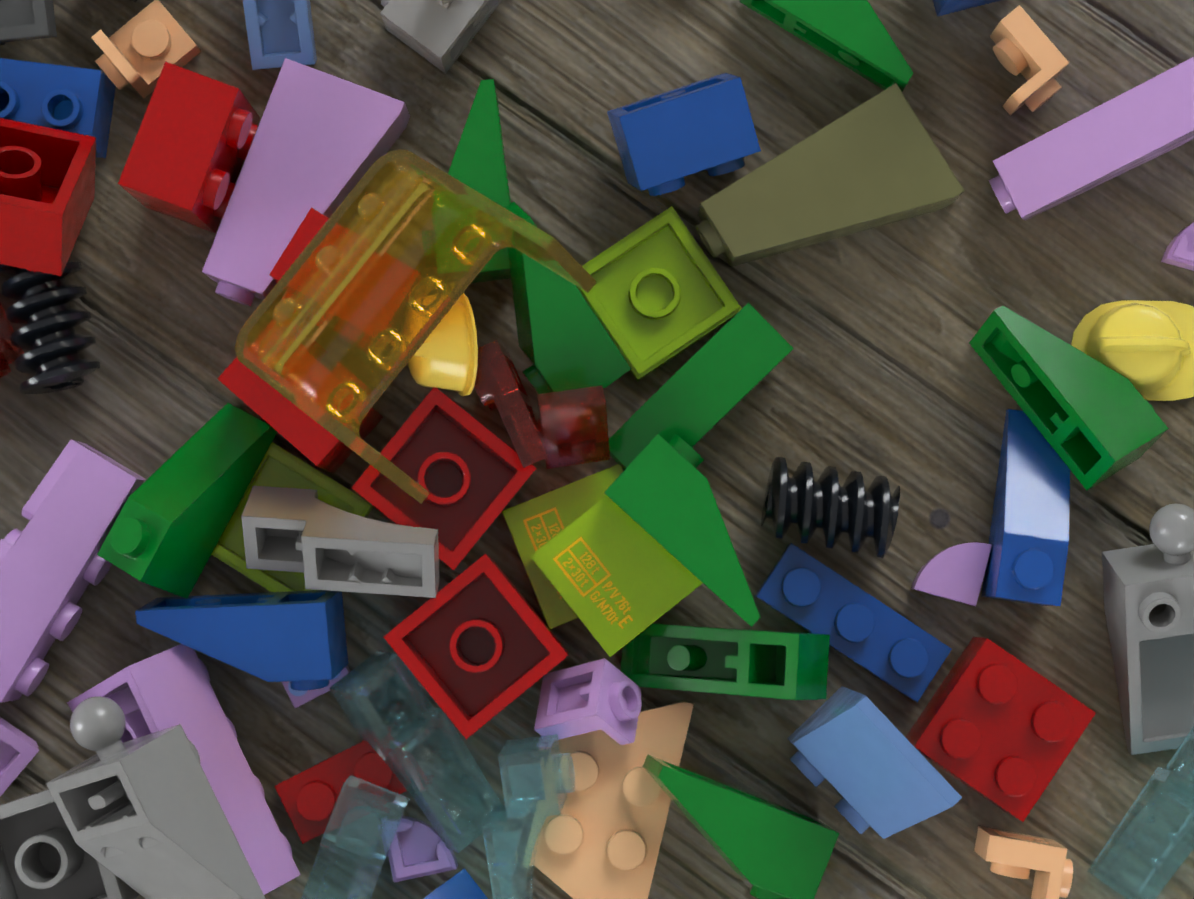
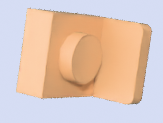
M159 0L151 2L109 38L101 29L91 37L104 52L95 60L102 71L119 90H122L130 83L143 98H146L154 91L165 61L183 67L201 52L195 42Z
M1020 5L1017 6L998 23L990 35V38L996 44L993 46L994 54L1003 67L1015 76L1021 73L1027 80L1002 106L1010 116L1024 104L1031 112H1034L1056 94L1062 86L1055 78L1069 64L1067 59Z
M978 826L974 852L985 861L991 862V872L1012 878L1029 879L1030 869L1036 870L1031 899L1067 898L1073 879V862L1071 859L1066 858L1067 848L1053 839Z

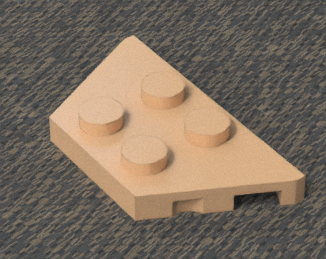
M683 700L670 705L641 711L638 716L635 741L630 744L620 745L602 730L553 741L525 858L573 899H648L671 798L645 770L643 765L647 754L676 766L680 765L694 703Z

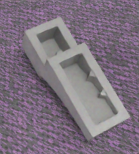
M266 486L252 487L241 516L247 569L303 572L305 589L436 598L440 583L438 529L392 524L352 514L319 500L317 490Z

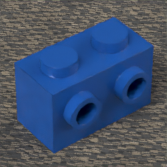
M0 58V118L96 137V157L106 158L116 86L102 70Z
M728 73L707 78L607 111L628 184L640 191L648 189L650 196L662 195L678 190L686 185L685 176L706 169L709 176L722 175L738 170L745 166L743 157L761 151L741 77Z

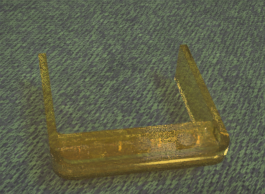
M398 149L386 153L373 163L253 312L237 336L235 352L242 364L422 504L430 493L361 439L359 434L360 424L370 409L408 364L413 355L450 311L487 262L499 250L506 247L516 248L587 293L596 284V281L554 237L414 153Z

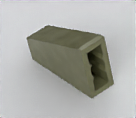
M895 83L701 202L697 215L702 222L697 224L695 229L710 255L716 258L723 254L729 266L733 267L942 210L953 204L964 192V189Z

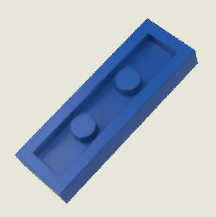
M792 543L788 544L755 597L808 632L830 635L829 646L914 702L919 701L952 648Z

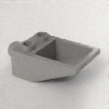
M1169 504L1160 508L1154 514L1149 527L1150 537L1154 544L1102 552L1104 609L1126 744L1131 755L1194 746V510L1184 504Z
M101 696L91 697L82 701L71 715L70 730L73 738L80 746L96 751L97 754L46 783L75 843L145 899H266L200 765L199 753L193 743L188 740L181 724L123 743L121 737L125 730L126 721L121 707L112 699Z

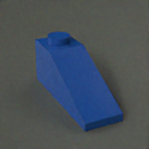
M1006 410L988 543L992 545L984 574L981 597L1041 606H1061L1069 545L1070 469L1024 411Z
M311 590L188 596L187 599L183 597H160L135 611L136 624L264 681H290V686L293 690L307 691L327 687L330 684L329 680L334 679L348 665L341 591Z

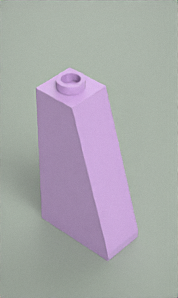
M1194 57L993 160L999 175L990 179L989 182L1004 212L1007 214L1017 209L1021 218L1026 221L1193 140Z
M284 59L202 270L205 275L218 283L215 290L216 294L246 306H251L254 296L271 303L274 301L283 288L269 274L312 207L331 220H336L405 130L410 118L405 102L290 59Z

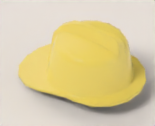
M454 286L453 294L423 301L411 307L406 320L405 335L394 339V348L406 353L410 373L417 384L423 387L456 391L461 396L471 395L477 375V330L468 297L457 286Z
M1121 300L1101 304L1086 314L1073 332L1071 342L1073 347L1128 378L1147 401H1176L1194 397L1193 306L1174 301Z

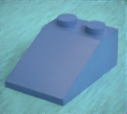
M841 686L787 738L798 750L790 758L791 762L815 787L820 785L825 779L843 797L834 807L860 835L871 827L880 837L885 839L952 808L962 798L866 695Z

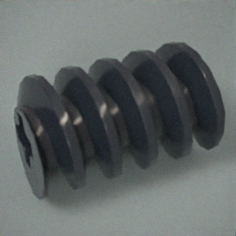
M68 260L62 276L32 272L0 264V271L2 273L13 276L2 284V294L9 299L19 300L7 308V320L11 323L25 325L11 334V344L16 348L30 350L16 358L15 367L22 373L35 375L21 383L20 393L43 394L74 388L83 384L84 376L100 368L99 361L80 359L79 356L80 351L96 343L95 337L75 334L74 327L91 319L90 312L75 310L70 307V302L87 294L86 287L66 284L65 280L66 277L82 269L81 262Z
M776 457L772 463L768 478L761 526L767 518L772 519L775 537L783 539L792 523L798 524L800 540L804 544H808L817 528H822L826 548L833 549L842 532L848 533L851 552L857 554L867 537L874 538L876 557L884 558L890 547L896 527L900 502V486L896 488L891 496L887 477L876 476L866 492L862 473L851 471L842 487H840L837 469L831 466L826 467L818 481L815 482L813 469L809 462H801L791 478L789 477L786 459Z

